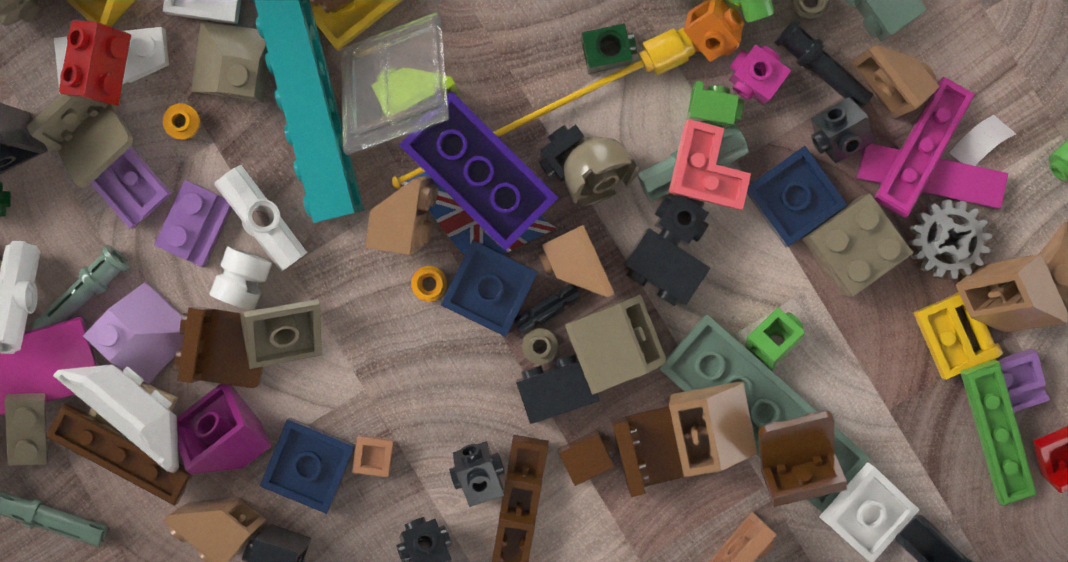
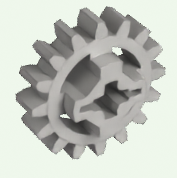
M951 200L941 201L940 207L936 203L928 205L929 215L924 212L916 215L921 224L910 226L909 230L916 234V239L909 240L908 245L917 246L918 251L911 257L912 259L922 258L924 260L920 267L922 271L934 268L933 277L942 278L946 272L948 279H957L959 272L962 275L972 274L970 265L982 266L984 264L978 256L980 253H990V249L983 245V240L992 238V234L982 232V228L988 224V221L976 220L975 217L979 212L977 208L965 211L966 202H957L953 207ZM947 215L959 218L964 222V224L959 225L954 223L952 217L948 218ZM931 228L932 231H931L929 240L927 241L928 232H929V229ZM960 233L950 241L949 246H939L945 243V240L949 238V234ZM937 254L944 255L947 261H951L952 264L943 263L934 256Z

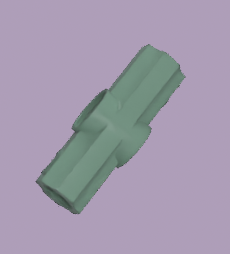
M736 125L724 130L716 165H728L749 153L747 142ZM678 150L670 154V158L638 173L637 176L641 187L650 202L669 193Z

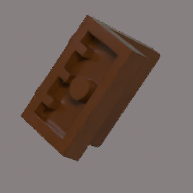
M669 406L611 420L631 497L646 494L644 487L684 477Z

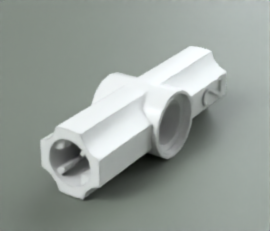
M242 165L233 168L214 183L242 220L245 231L249 235L254 236L280 272L308 253L280 217L278 207L272 201L267 200ZM254 211L265 212L269 217V226L261 227L254 223L252 213Z
M12 241L10 245H6L1 264L0 354H14V352L21 349L27 316L33 313L37 306L38 292L34 282L41 251L37 246L28 244L25 241Z

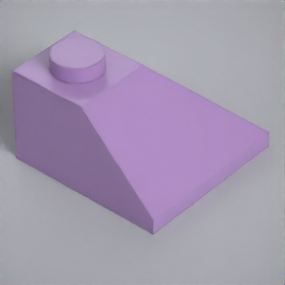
M144 282L111 306L83 337L110 362L122 369L128 366L145 380L144 382L149 384L170 363L179 349L182 350L184 335L180 334V322L183 315L148 282Z

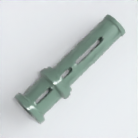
M105 245L101 249L103 254L89 267L84 266L78 274L79 279L32 323L33 328L37 329L69 320L96 293L101 294L108 290V283L121 271L126 272L131 267L128 260L114 247Z

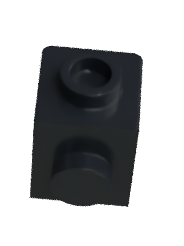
M576 124L570 129L566 125L558 128L548 136L550 143L540 150V155L543 159L539 161V164L551 180L557 177L560 182L564 181V170L557 162V159L572 149L578 141L584 139L583 133Z

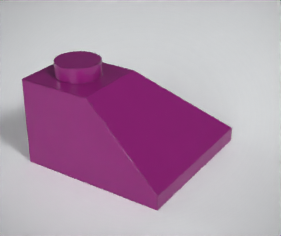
M220 383L177 417L178 449L185 469L190 474L242 469L271 447L262 423L232 385Z

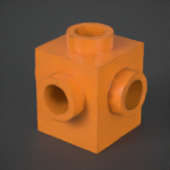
M705 0L688 11L683 31L691 39L694 49L699 53L702 52L711 62L721 55H730L739 47L743 20L739 12L733 7L729 8L723 0Z

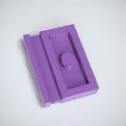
M132 146L104 170L97 179L90 183L129 229L136 228L139 222L147 218L172 195L171 191Z
M184 180L154 246L190 261L199 267H206L232 211V207L224 197Z
M1028 349L997 359L1001 364L1014 412L1050 400L1049 395L1045 392L1044 386H1046L1037 351Z

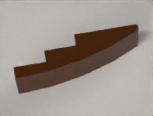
M513 435L492 562H529L549 440Z

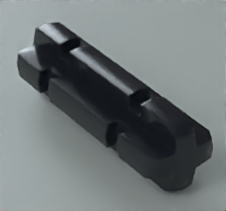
M569 284L560 290V294L551 295L531 308L532 311L528 313L525 311L517 316L515 324L520 332L527 334L536 328V324L540 323L541 325L563 312L565 310L564 307L567 305L571 307L579 302L582 298L575 285Z

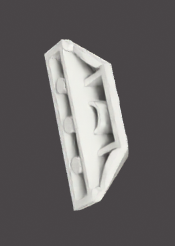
M114 365L61 369L57 370L53 375L166 471L175 473L178 470L177 416L168 409L173 403L156 389L150 394L140 385L145 380L128 366L122 371Z

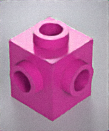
M755 44L748 53L742 49L732 62L730 68L734 70V73L729 78V81L734 84L733 90L746 100L754 98L764 105L770 101L792 70L779 62L781 58L774 50L767 46L760 48Z

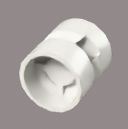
M227 246L220 264L224 272L223 274L216 275L209 293L210 296L240 308L255 310L262 293L258 285L259 283L266 282L273 263L246 251Z

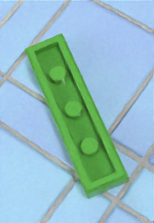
M993 359L960 371L997 502L1005 506L1036 495L1037 492L1000 362Z

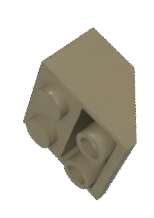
M641 294L606 306L565 325L592 394L644 375L667 363Z

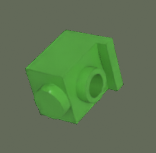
M696 81L694 83L686 120L691 119L726 129L733 126L735 120L740 121L744 99H739V95L730 94V89L727 87L710 85L708 90L703 89L704 82Z
M777 307L747 336L746 348L773 371L803 340L805 331L802 329L803 324L794 314L790 312L785 314ZM778 335L783 339V343L777 345L770 338Z

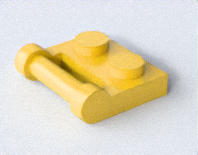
M959 292L913 312L942 379L947 380L961 374L960 371L1003 355L999 343H994L988 326L969 316ZM957 307H963L981 348L975 353L955 309Z

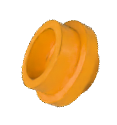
M184 103L174 104L164 113L163 127L169 136L178 140H186L193 137L199 130L200 117L193 107ZM179 115H184L186 123L183 127L178 128L175 125V119Z
M424 266L414 273L411 280V288L414 295L420 300L433 302L445 294L447 278L439 268ZM427 277H432L436 281V287L432 291L426 290L423 286V281Z

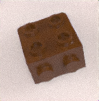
M200 306L189 307L188 313L183 314L180 322V334L184 335L182 350L179 349L174 359V371H178L177 381L194 383L202 380L246 388L258 387L261 382L263 367L249 368L240 314L238 312Z
M831 412L810 413L803 417L783 422L776 421L759 429L761 473L774 507L847 490V480L834 452V417Z

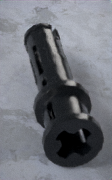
M795 18L777 37L774 43L777 46L782 45L795 56L800 67L803 66L805 68L808 66L844 99L850 97L862 109V105L865 106L874 93L869 91L823 49V41L820 39L815 40L799 26L800 21Z

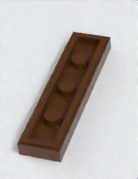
M69 403L62 404L45 436L174 506L179 503L194 475L188 473L185 466L180 463L175 473L166 471L119 430Z

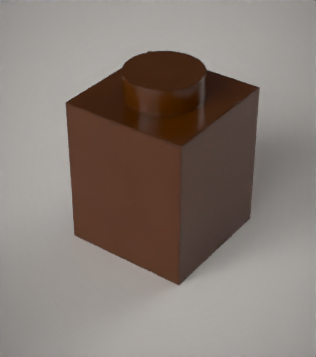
M597 430L558 448V453L574 486L613 468L614 464L611 457L617 455L608 436L600 438Z

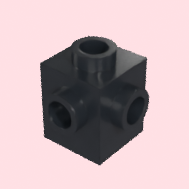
M850 97L811 118L814 129L811 139L815 148L820 154L826 153L835 163L874 143L869 117Z
M674 195L672 199L666 196L654 214L659 217L654 225L661 230L659 235L676 246L679 243L687 245L692 239L698 242L709 226L704 221L709 212L702 208L705 203L679 195ZM681 211L690 215V222L687 225H681L677 220V216Z
M487 441L479 444H470L459 451L453 452L455 467L449 469L451 479L456 490L462 488L469 507L504 496L500 475L505 474L499 453L492 454Z
M425 517L415 519L404 525L406 530L402 531L399 537L401 543L396 544L402 562H451L452 559L447 547L452 546V543L444 525L439 527L435 518L426 522ZM426 542L429 548H421L418 543Z

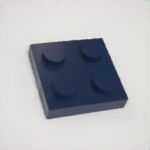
M806 146L801 147L748 185L747 195L785 247L795 243L847 205Z
M473 239L441 306L506 337L538 271Z
M288 418L262 478L260 487L327 514L356 445L295 419Z

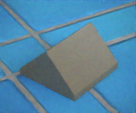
M319 299L239 313L250 369L322 356Z

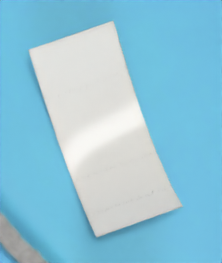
M992 115L969 131L949 153L961 163L976 166L998 144L1016 135V133L995 115Z

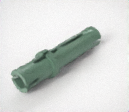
M5 491L0 493V515L22 522L24 527L45 529L85 542L97 548L101 546L106 537L108 525L50 508L38 499L31 501Z

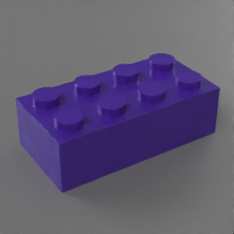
M452 91L399 144L505 251L558 199Z

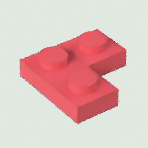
M691 119L685 121L669 193L734 210H743L751 173L716 165L724 128Z

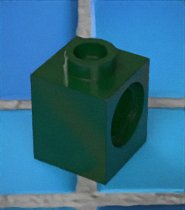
M625 23L585 31L581 34V44L588 74L629 66L633 59L632 55L637 54L633 32L627 33ZM606 40L614 41L618 44L620 52L612 57L606 56L601 52L600 44Z

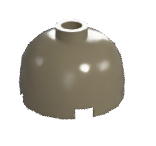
M586 137L574 145V150L570 153L564 164V182L573 202L576 203L579 200L581 206L598 204L616 195L615 190H612V188L622 182L626 187L631 184L638 175L639 167L628 150L617 140L604 137Z

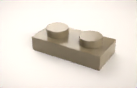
M46 393L6 394L4 403L8 466L47 464L48 444L47 437H45L47 434Z

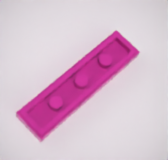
M944 76L938 81L939 88L928 99L874 196L877 203L904 218L909 216L975 96L974 93Z
M870 144L863 148L856 179L882 184L900 150ZM939 159L921 193L955 201H964L983 207L1001 209L1009 173Z

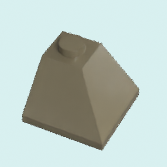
M201 21L191 92L264 103L268 76L265 55L268 53L265 39L261 38L258 30Z

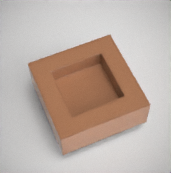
M358 435L352 473L389 477L395 439Z

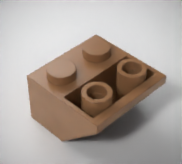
M430 175L411 180L370 210L365 248L411 255L423 248L424 242L429 243L433 227L432 221H428L429 208L435 207L438 196V186L433 185L434 179Z
M1041 253L978 266L972 271V274L967 275L956 284L969 316L1003 333L1068 323L1067 309Z
M743 381L670 394L669 408L684 477L722 471L758 454Z
M236 497L188 502L169 514L163 522L170 527L169 531L176 539L184 543L189 542L199 550L198 555L204 562H230L242 551L248 541L265 523L266 519L241 498Z

